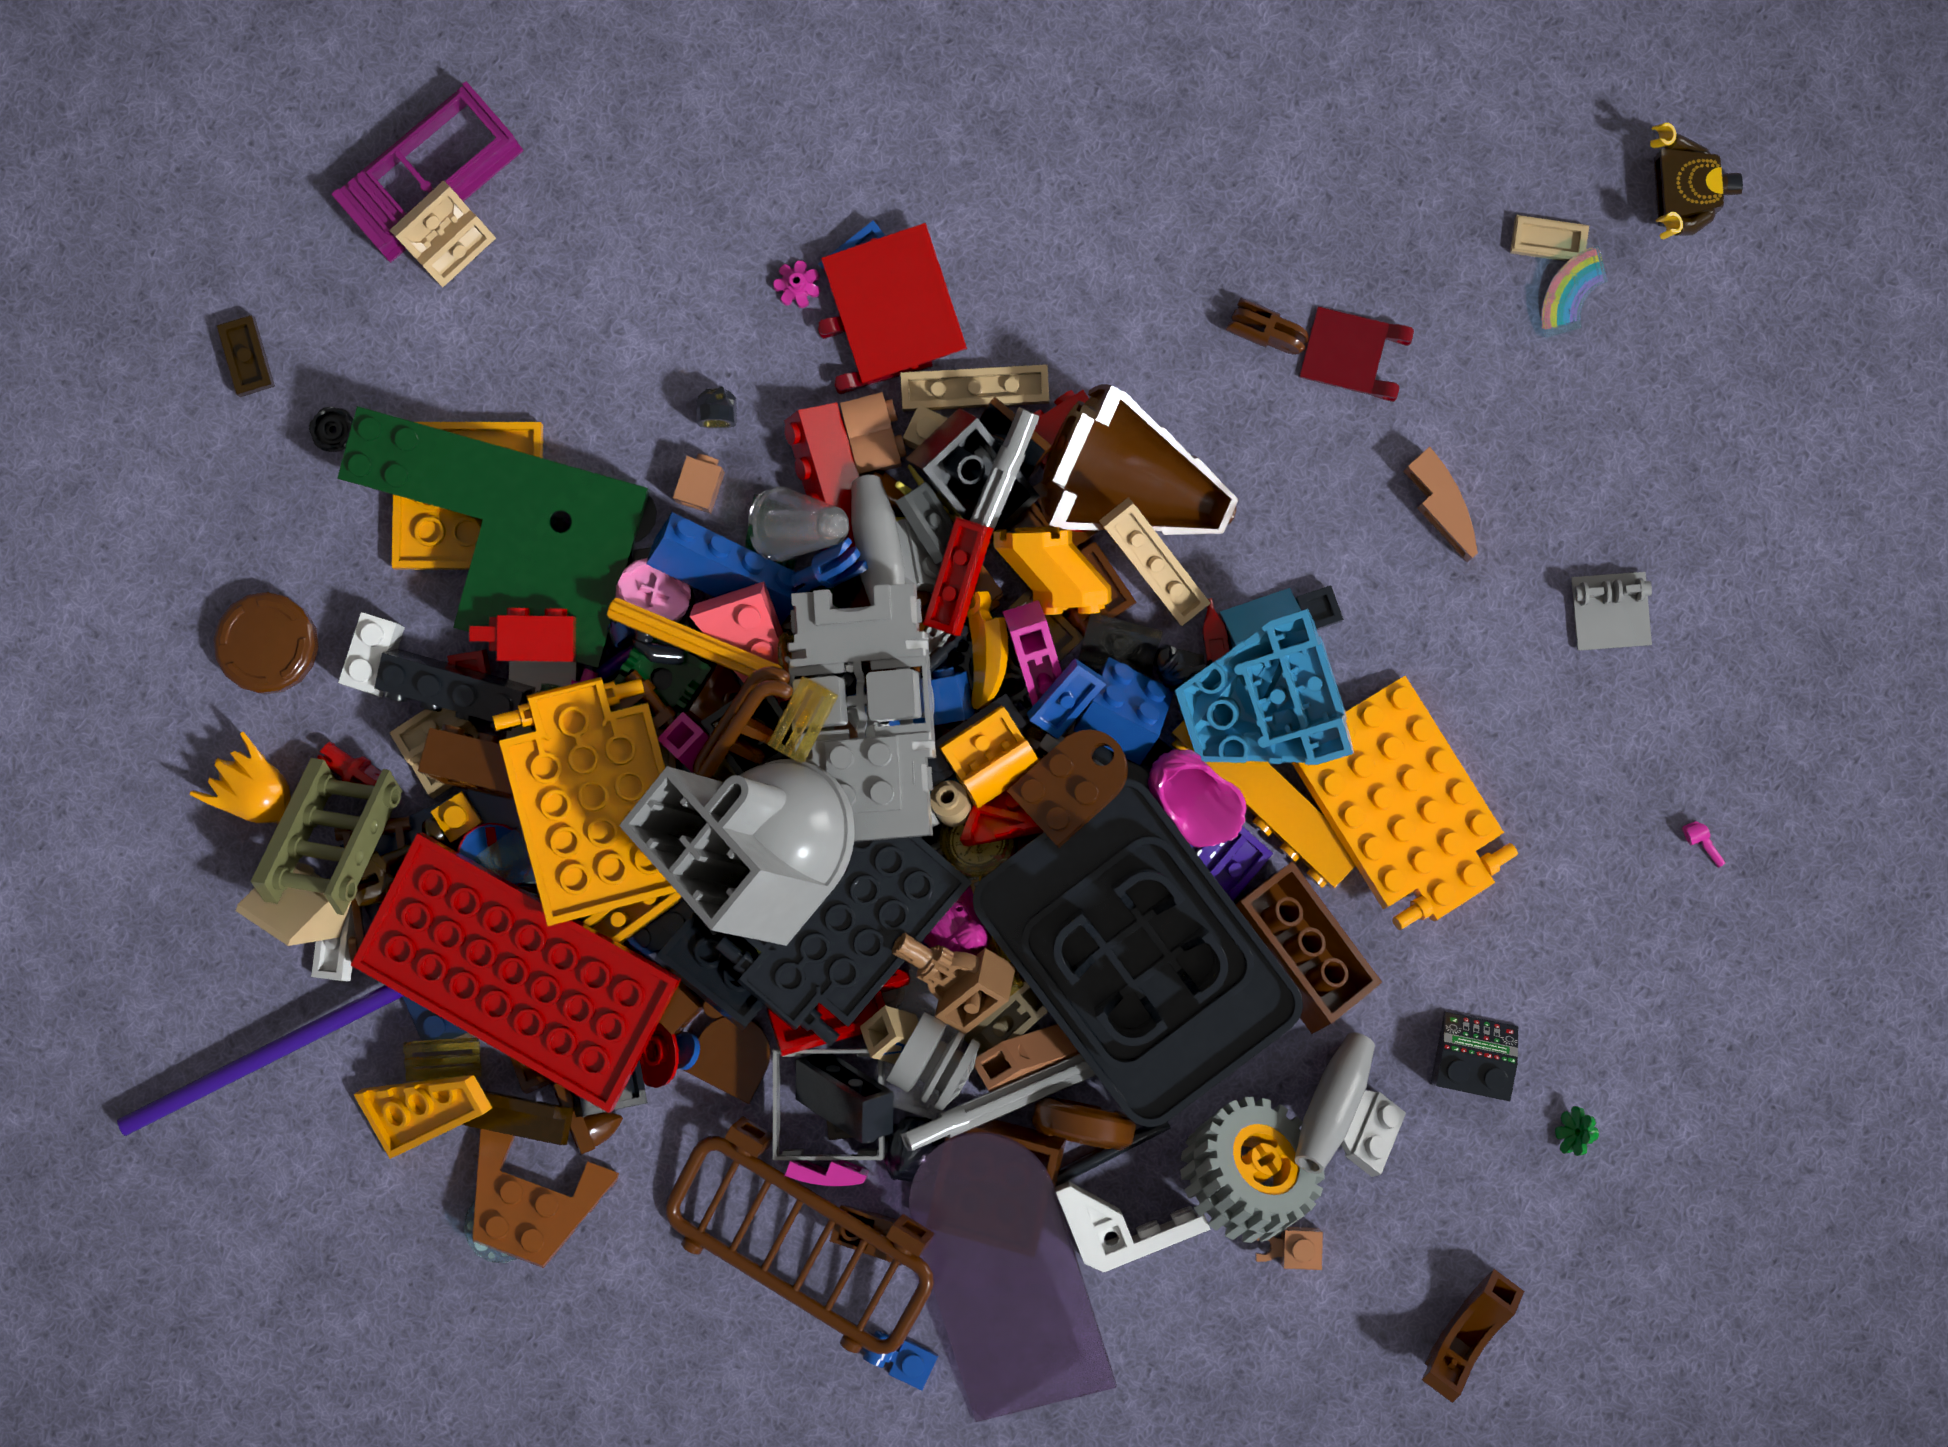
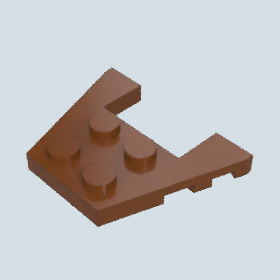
M481 1129L472 1240L477 1244L544 1268L575 1232V1229L588 1213H591L604 1194L617 1182L619 1173L587 1161L574 1196L569 1197L502 1172V1167L515 1136Z

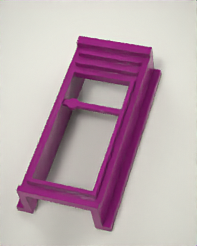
M467 81L342 188L335 190L331 194L390 263L407 249L389 230L409 212L405 213L378 180L401 161L421 184V189L424 192L430 193L433 190L432 184L427 180L425 181L405 157L468 105L495 136L491 143L445 180L463 202L524 151L513 134Z

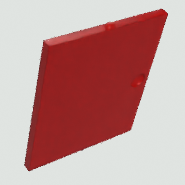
M926 223L878 239L872 238L867 243L821 258L863 384L909 368L916 369L921 364L967 349Z

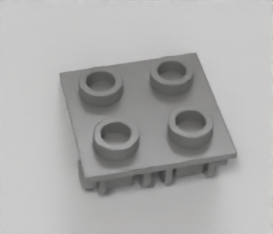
M1646 572L1571 577L1578 651L1652 645L1648 596L1652 594V586L1650 581H1646Z

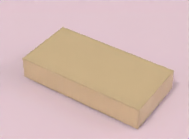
M1516 215L1510 253L1570 262L1586 252L1589 225Z

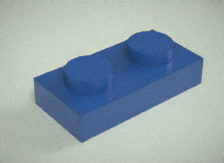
M1074 659L1027 712L1029 721L1059 739L1106 685L1104 678L1077 659Z

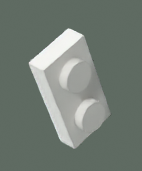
M352 906L349 908L339 938L316 941L311 977L339 981L351 980L352 966L348 939L349 937L356 936Z

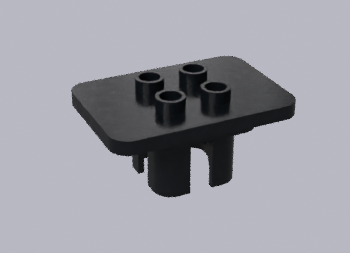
M1126 779L1120 793L1060 848L1043 832L983 877L975 888L973 907L978 919L1127 1117L1139 1125L1154 1127L1172 1119L1285 1034L1298 1022L1301 1016L1303 1000L1298 987L1150 791L1138 781Z

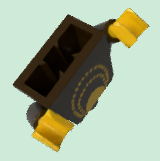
M1670 123L1654 125L1652 130L1658 132L1659 139L1651 140L1650 146L1652 148H1665L1661 149L1654 157L1658 212L1656 222L1658 226L1666 227V231L1660 234V238L1664 240L1673 235H1694L1714 220L1715 214L1724 206V195H1740L1742 193V174H1722L1721 158L1719 155L1711 154L1708 148L1676 133L1674 126Z

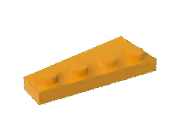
M474 1075L363 1088L353 1094L389 1159L479 1117L492 1109Z

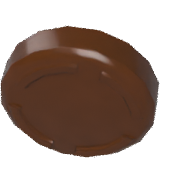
M270 592L249 594L231 604L219 619L213 639L215 658L224 675L240 688L264 695L285 692L302 682L314 666L319 648L316 626L308 612L292 599Z
M1045 1097L1036 1103L1032 1120L1033 1125L1041 1134L1047 1136L1054 1135L1066 1138L1067 1141L1105 1149L1114 1148L1121 1151L1132 1144L1136 1128L1135 1123L1123 1112H1112L1101 1109L1099 1106L1060 1098L1054 1099L1052 1097Z

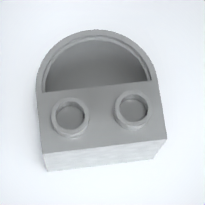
M793 759L775 760L756 766L739 776L729 777L725 782L667 766L619 825L710 930L787 946L841 880L852 855L855 836L852 808L846 793L837 780L816 765Z

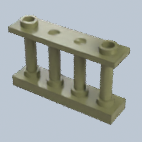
M310 759L251 879V883L264 902L278 904L284 890L289 887L324 893L335 912L339 915L345 914L349 903L356 896L357 886L390 815L400 802L402 790L390 770L383 769L375 786L336 780L325 760ZM332 794L368 800L361 816L323 811L328 798ZM317 825L353 831L346 848L308 842ZM303 856L339 862L331 879L293 873L299 859Z

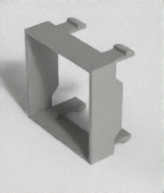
M867 1048L806 1049L782 1057H801L804 1054L857 1053V1056H870ZM774 1049L773 1160H883L884 1136L879 1137V1148L859 1149L857 1154H804V1149H785L782 1151V1154H779L780 1051L779 1049ZM878 1060L879 1083L885 1086L884 1061Z

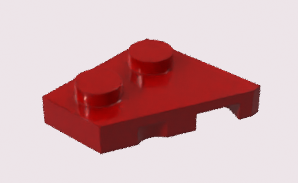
M1006 790L978 809L973 804L960 841L963 846L969 847L1042 833L1043 831Z

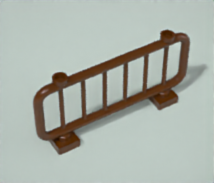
M744 1116L731 1125L725 1138L721 1136H708L700 1140L693 1148L665 1205L666 1218L669 1224L678 1233L685 1236L681 1242L682 1247L696 1255L701 1254L703 1249H706L843 1334L840 1344L849 1352L859 1353L862 1347L876 1354H889L898 1350L918 1318L934 1285L932 1270L928 1263L919 1256L929 1246L935 1233L902 1214L892 1225L887 1236L794 1179L784 1176V1173L758 1158L759 1155L769 1148L773 1140V1134ZM711 1151H718L732 1159L733 1162L697 1227L682 1216L680 1206L706 1155ZM740 1164L765 1181L731 1245L728 1246L705 1232V1229ZM773 1184L797 1200L762 1266L736 1251L769 1187ZM805 1204L829 1220L794 1285H791L768 1271L802 1205ZM836 1223L861 1238L826 1305H823L802 1292L800 1288ZM867 1243L893 1258V1261L858 1325L831 1309ZM901 1263L917 1274L919 1283L891 1335L886 1339H879L865 1331L864 1327L898 1265Z

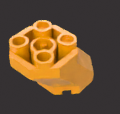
M1045 526L1015 528V533H1007L1006 529H999L993 532L994 548L1033 591V602L1039 600L1044 615L1062 614L1063 610L1072 607H1078L1079 614L1100 613V609H1104L1105 605L1111 602V586L1072 543V530L1062 529L1059 531V527Z

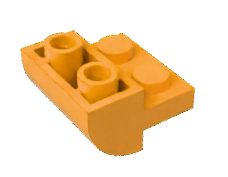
M1002 705L939 746V749L957 775L956 778L964 787L977 809L1013 786L1039 762L1029 742L1024 739L1009 713Z

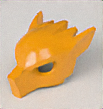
M243 731L240 733V736L251 756H247L240 751H233L230 754L235 761L216 759L214 765L218 770L220 780L209 777L208 783L217 794V797L194 790L189 795L253 823L274 822L279 824L291 800L288 782L279 770L267 761L265 756Z

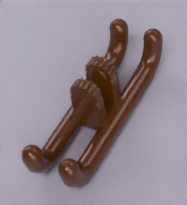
M774 666L762 667L754 671L746 679L696 756L693 764V774L719 781L713 775L729 751L756 764L763 762L766 757L765 752L739 735L744 734L768 745H774L778 739L775 731L751 717L765 697L775 695L787 699L792 696L793 688L787 684L790 681V674L786 670Z

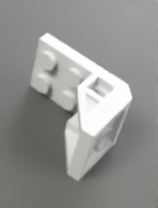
M1070 1181L1055 1187L1056 1194L1084 1264L1102 1272L1109 1271L1211 1230L1205 1215L1203 1214L1200 1217L1192 1209V1206H1188L1171 1213L1173 1220L1159 1225L1157 1220H1153L1136 1228L1138 1234L1131 1236L1123 1215L1116 1206ZM1110 1231L1117 1233L1116 1238L1108 1241L1104 1239L1105 1234Z

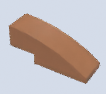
M1428 447L1403 472L1427 497L1417 509L1462 558L1468 562L1478 553L1468 508L1448 469L1431 447Z

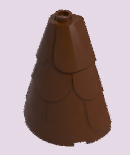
M1101 384L1089 390L1088 395L1091 397L1085 403L1078 400L1065 418L1055 437L1043 473L1042 484L1047 485L1048 491L1047 497L1043 496L1041 498V508L1043 516L1049 525L1060 527L1063 530H1106L1099 520L1129 497L1152 528L1163 535L1224 533L1227 525L1235 517L1238 498L1198 457L1189 454L1165 427L1158 425L1125 391L1108 384Z

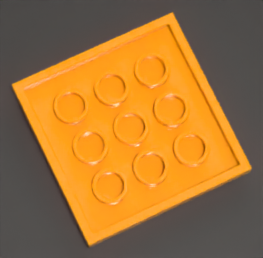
M415 422L543 458L542 422ZM393 495L392 568L394 570H469L483 519Z

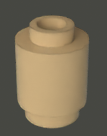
M943 781L936 785L930 794L931 807L944 825L957 827L967 822L973 805L961 784L955 781Z

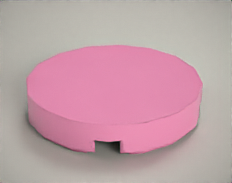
M648 558L636 560L626 567L616 585V598L677 623L683 618L691 598V589L688 584L647 565Z

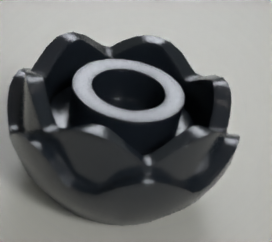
M324 407L320 409L309 424V432L314 444L319 449L327 452L344 450L353 418L343 408ZM332 427H336L335 433L330 432Z

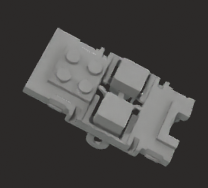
M916 584L873 585L875 605L838 609L833 605L832 593L828 589L791 594L792 606L794 607V610H791L794 642L787 643V648L792 655V659L788 660L790 686L793 688L791 696L794 751L798 753V760L822 768L841 785L848 797L853 812L855 826L854 842L933 836L930 790H933L932 767H928V759L936 758L933 718L934 693L931 686L928 634L925 631L919 632L922 614L921 599H917ZM870 663V664H871V670H872V671H873V670H884V669H896V670L877 671V672H869V673H867V675H866L867 695H865V676H864V673H863V671H862V665H861V664ZM845 665H853L854 674L857 679L856 696H846L847 680L838 676H831V674L846 673ZM922 666L923 678H921V675L918 671L910 669L909 667ZM818 675L816 678L798 679V677ZM847 707L857 708L859 716L858 738L850 739L848 729L834 730V726H843L848 723ZM866 707H868L870 720L876 722L900 720V725L875 727V737H866L868 724ZM925 718L926 723L913 724V719ZM801 728H821V732L802 733Z

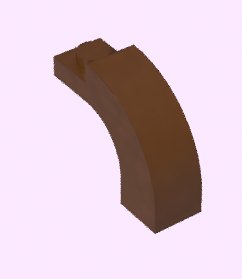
M1493 1269L1466 1298L1440 1334L1424 1363L1427 1365V1369L1422 1381L1453 1403L1461 1395L1470 1372L1481 1352L1493 1336L1515 1315L1525 1291Z

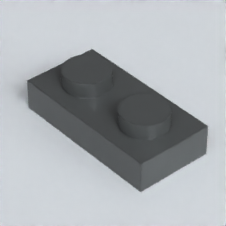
M926 481L898 499L896 503L934 563L938 564L943 560L954 523Z

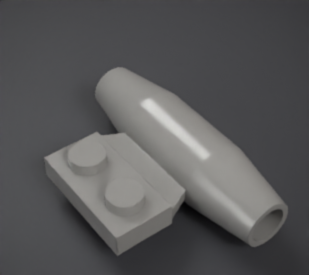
M864 475L853 480L851 487V527L855 547L861 552L857 561L866 560L868 570L861 573L860 577L870 605H875L873 585L914 583L917 586V590L933 592L942 562L934 563L906 518L896 522L880 477Z
M1349 1033L1325 1067L1303 1118L1294 1160L1301 1169L1314 1174L1322 1173L1340 1145L1346 1153L1345 1157L1371 1177L1381 1175L1406 1112L1381 1092L1365 1090L1375 1044L1363 1034Z

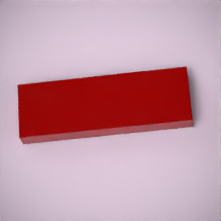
M960 517L955 518L923 625L952 635L961 636L994 528Z

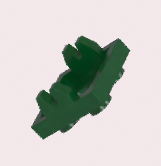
M655 637L653 638L660 645L674 646ZM633 648L626 662L620 667L619 674L614 680L615 685L625 683V678L634 670H637L644 680H650L651 674L655 669L661 667L668 669L672 674L671 685L667 689L659 690L655 688L653 691L666 706L671 705L677 713L675 715L677 718L682 712L686 711L713 667L684 650L682 665L650 662ZM640 700V701L637 702L634 706L641 705V704H645V703H644L642 700Z

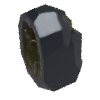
M723 386L703 391L698 396L696 405L697 424L699 427H735L737 423L736 397Z

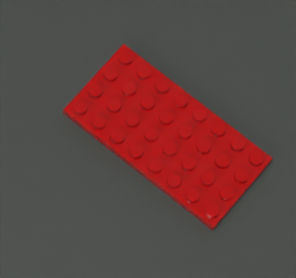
M423 832L417 833L351 963V966L608 1113L614 1110L682 979L577 919L547 927L540 898Z

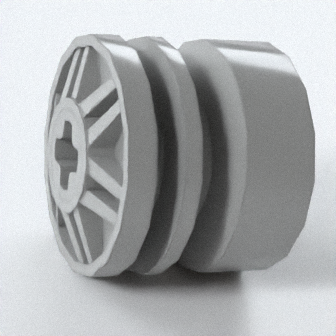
M924 1012L886 1081L909 1092L918 1080L926 1083L921 1100L926 1103L933 1089H937L942 1093L934 1108L943 1112L945 1107L955 1097H958L975 1066L977 1051L981 1043L972 1039L964 1053L957 1050L956 1048L964 1034L959 1031L948 1044L941 1041L946 1024Z

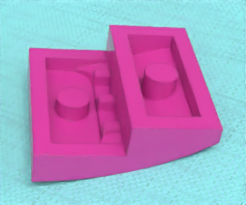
M791 1160L784 1176L823 1186H850L864 1183L869 1170L846 1160H832L828 1169L807 1160Z

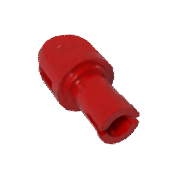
M328 742L321 749L320 752L325 756L321 754L317 756V759L325 760L328 767L342 777V781L375 786L382 772L373 766L371 761L365 756L354 759L332 742Z

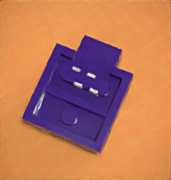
M1243 826L1238 836L1232 841L1201 848L1190 845L1232 901L1273 855L1272 851Z

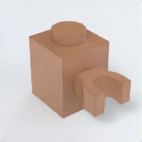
M1288 1227L1281 1232V1238L1273 1236L1268 1240L1271 1247L1267 1253H1255V1260L1257 1262H1267L1280 1257V1265L1284 1269L1322 1270L1323 1231L1319 1228Z

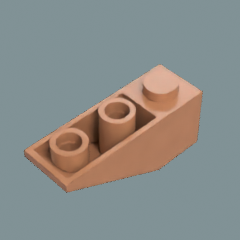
M1057 1024L1002 1041L977 1056L974 1067L988 1091L991 1092L1080 1053Z

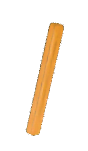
M615 598L608 607L607 616L609 619L748 677L762 667L774 666L783 669L782 666L622 599Z

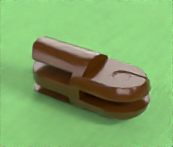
M1242 297L1237 303L1238 309H1235L1232 314V321L1228 323L1226 328L1227 332L1265 348L1271 346L1292 355L1299 354L1305 349L1304 344L1308 342L1309 338L1307 331L1303 327L1280 317L1281 314Z

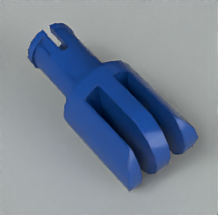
M847 538L816 554L813 557L811 566L792 574L791 583L793 588L805 583L804 586L797 589V593L810 592L821 585L833 588L868 570L867 561L863 560L854 563L860 557L861 552L857 547L847 549L852 543L851 539Z

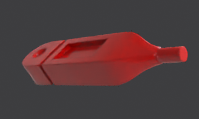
M1212 598L1208 599L1210 604L1207 606L1208 610L1202 628L1207 663L1210 659L1215 662L1229 652L1226 627L1214 609Z

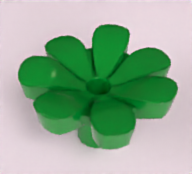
M1573 1106L1571 1113L1568 1111L1562 1113L1561 1121L1565 1126L1556 1127L1555 1135L1557 1139H1564L1560 1144V1151L1563 1154L1574 1152L1575 1156H1581L1587 1153V1144H1592L1593 1141L1598 1139L1599 1131L1594 1127L1596 1121L1593 1116L1585 1115L1583 1108Z

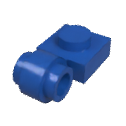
M877 1330L873 1335L879 1339L889 1337V1335ZM905 1339L899 1350L889 1354H876L863 1348L865 1352L863 1359L880 1368H883L886 1362H893L888 1375L923 1391L938 1358V1354Z

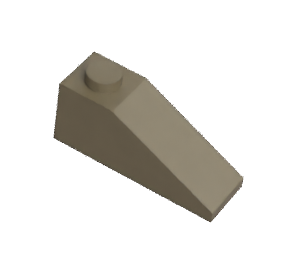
M1024 981L1010 994L1007 1003L974 1027L963 1039L968 1044L972 1039L981 1043L977 1054L981 1055L1002 1041L1024 1034L1048 1010L1027 982Z

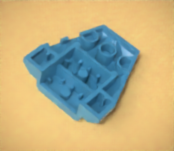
M1308 609L1269 621L1261 629L1240 642L1232 650L1175 690L1194 751L1201 756L1204 762L1246 763V761L1269 762V764L1296 762L1305 763V765H1318L1354 753L1346 723L1347 717L1322 638L1318 636L1315 623Z

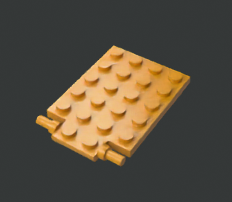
M1405 675L1345 712L1347 717L1346 723L1354 750L1353 754L1318 765L1291 762L1382 909L1388 908L1411 892L1416 896L1410 902V907L1392 918L1393 924L1398 930L1404 929L1418 919L1425 920L1429 917L1432 921L1439 920L1493 885L1495 881L1492 876L1500 871V866L1518 855L1517 849L1512 843L1506 844L1492 854L1487 852L1479 857L1476 853L1478 849L1502 835L1504 831Z
M601 677L527 695L528 703L518 705V710L492 716L496 731L521 724L523 728L535 726V732L500 740L499 745L547 927L677 892L619 826L665 769L648 703L614 712L610 711L609 706L619 704V699L644 693L641 678L615 685L614 681L603 684Z

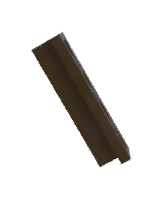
M483 1090L492 1109L462 1124L532 1140L567 1145L574 1108Z

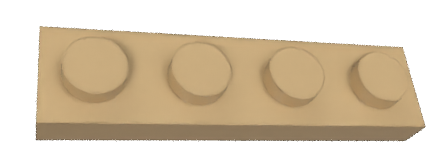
M1048 365L901 373L903 412L916 411L918 405L929 410L987 407L994 397L998 398L1006 406L1049 404Z
M1129 497L1099 520L1181 626L1210 604L1209 600Z

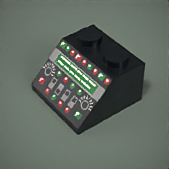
M1444 1011L1430 1084L1510 1102L1518 1065L1519 1027Z

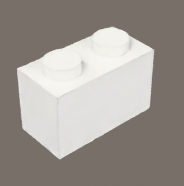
M361 612L338 683L382 697L384 691L374 689L382 652L398 649L405 627L395 622Z

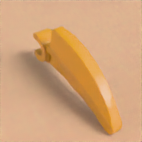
M988 591L975 592L967 613L973 647L974 681L971 703L974 709H983L992 702L1003 682L1008 660V633L1005 618H992L989 612L991 596Z

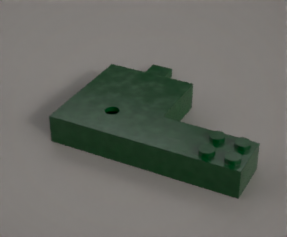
M357 406L337 479L483 519L453 628L469 632V626H489V617L507 615V608H529V616H544L545 609H567V616L576 617L575 662L599 668L602 665L610 637L607 627L611 624L612 619H609L607 616L608 607L616 598V585L624 569L630 565L633 554L632 550L635 547L650 489ZM557 511L567 512L572 519L570 529L564 533L555 532L550 525V518Z

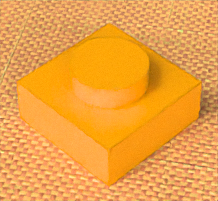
M463 791L431 811V814L435 817L450 843L456 842L475 826L484 823Z

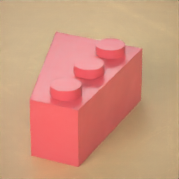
M764 581L693 605L690 618L702 633L776 663L789 673V664L785 661V657L788 656L792 659V655L788 651L785 635ZM734 671L743 683L748 678V676ZM775 696L779 703L791 699V697L784 699L779 696Z

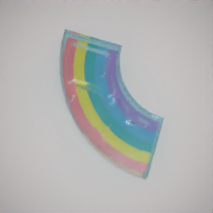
M1599 246L1591 247L1575 255L1561 267L1552 279L1542 306L1541 323L1544 338L1582 328L1581 311L1586 298L1596 287L1608 282Z

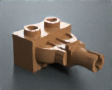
M903 933L896 939L892 947V954L917 967V978L926 982L930 992L938 999L935 1017L961 1033L967 1034L1009 1001L1015 967L1012 963L990 950L984 948L975 956L966 952H952L940 945L928 948L906 933Z

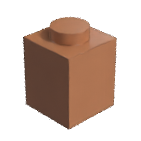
M698 454L696 459L686 456L673 496L675 502L711 514L725 474L723 468L717 466L719 460L703 454Z

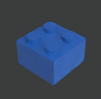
M1108 657L1098 673L1104 678L1106 685L1081 712L1074 731L1097 730L1106 733L1117 741L1128 760L1140 765L1160 736L1174 692L1170 691L1162 683L1133 670L1130 666ZM1104 746L1107 749L1113 751V749H1111L1110 747Z

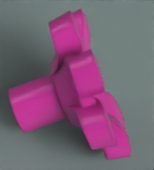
M801 260L796 261L793 269L789 265L784 264L779 268V274L783 278L774 280L773 289L784 292L780 299L782 304L789 306L793 300H796L799 308H805L809 305L807 296L817 298L821 292L820 288L813 284V282L819 280V272L816 269L806 271L807 264ZM795 280H799V281H800V282L797 283V284L794 283Z

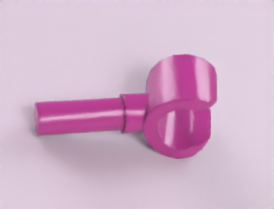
M1695 821L1682 827L1684 836L1690 846L1701 842L1703 848L1718 868L1725 864V861L1710 840V832L1706 825Z

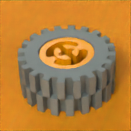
M1244 1097L1239 1102L1234 1100L1228 1103L1195 1129L1196 1131L1188 1137L1186 1141L1188 1147L1182 1151L1181 1161L1189 1163L1180 1170L1181 1179L1190 1180L1191 1185L1184 1190L1188 1199L1196 1196L1200 1203L1194 1208L1200 1217L1207 1212L1212 1217L1208 1225L1215 1231L1224 1226L1226 1227V1237L1234 1240L1242 1234L1243 1242L1252 1243L1258 1238L1260 1242L1269 1240L1310 1212L1316 1205L1314 1201L1321 1196L1323 1190L1317 1184L1325 1179L1324 1170L1322 1173L1314 1174L1301 1169L1295 1163L1294 1159L1301 1132L1299 1128L1302 1126L1303 1121L1298 1116L1292 1120L1288 1119L1286 1114L1289 1109L1281 1104L1271 1109V1100L1261 1098L1254 1103L1253 1097ZM1242 1146L1253 1148L1241 1157ZM1273 1176L1272 1187L1262 1185L1263 1182Z

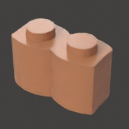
M883 392L840 403L859 477L871 475L874 471L882 472L901 467L900 458L907 455L902 435L894 436L891 422L897 421V416L892 399L885 401Z

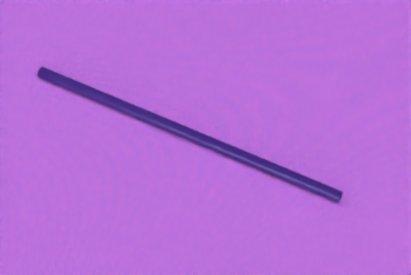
M384 985L117 1119L118 1127L121 1133L127 1136L403 997V995Z

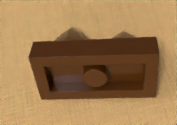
M557 1083L552 1085L559 1105L574 1108L571 1091ZM573 1110L570 1133L579 1155L596 1149V1146L609 1139L618 1129L623 1117L611 1112L576 1117L575 1110Z

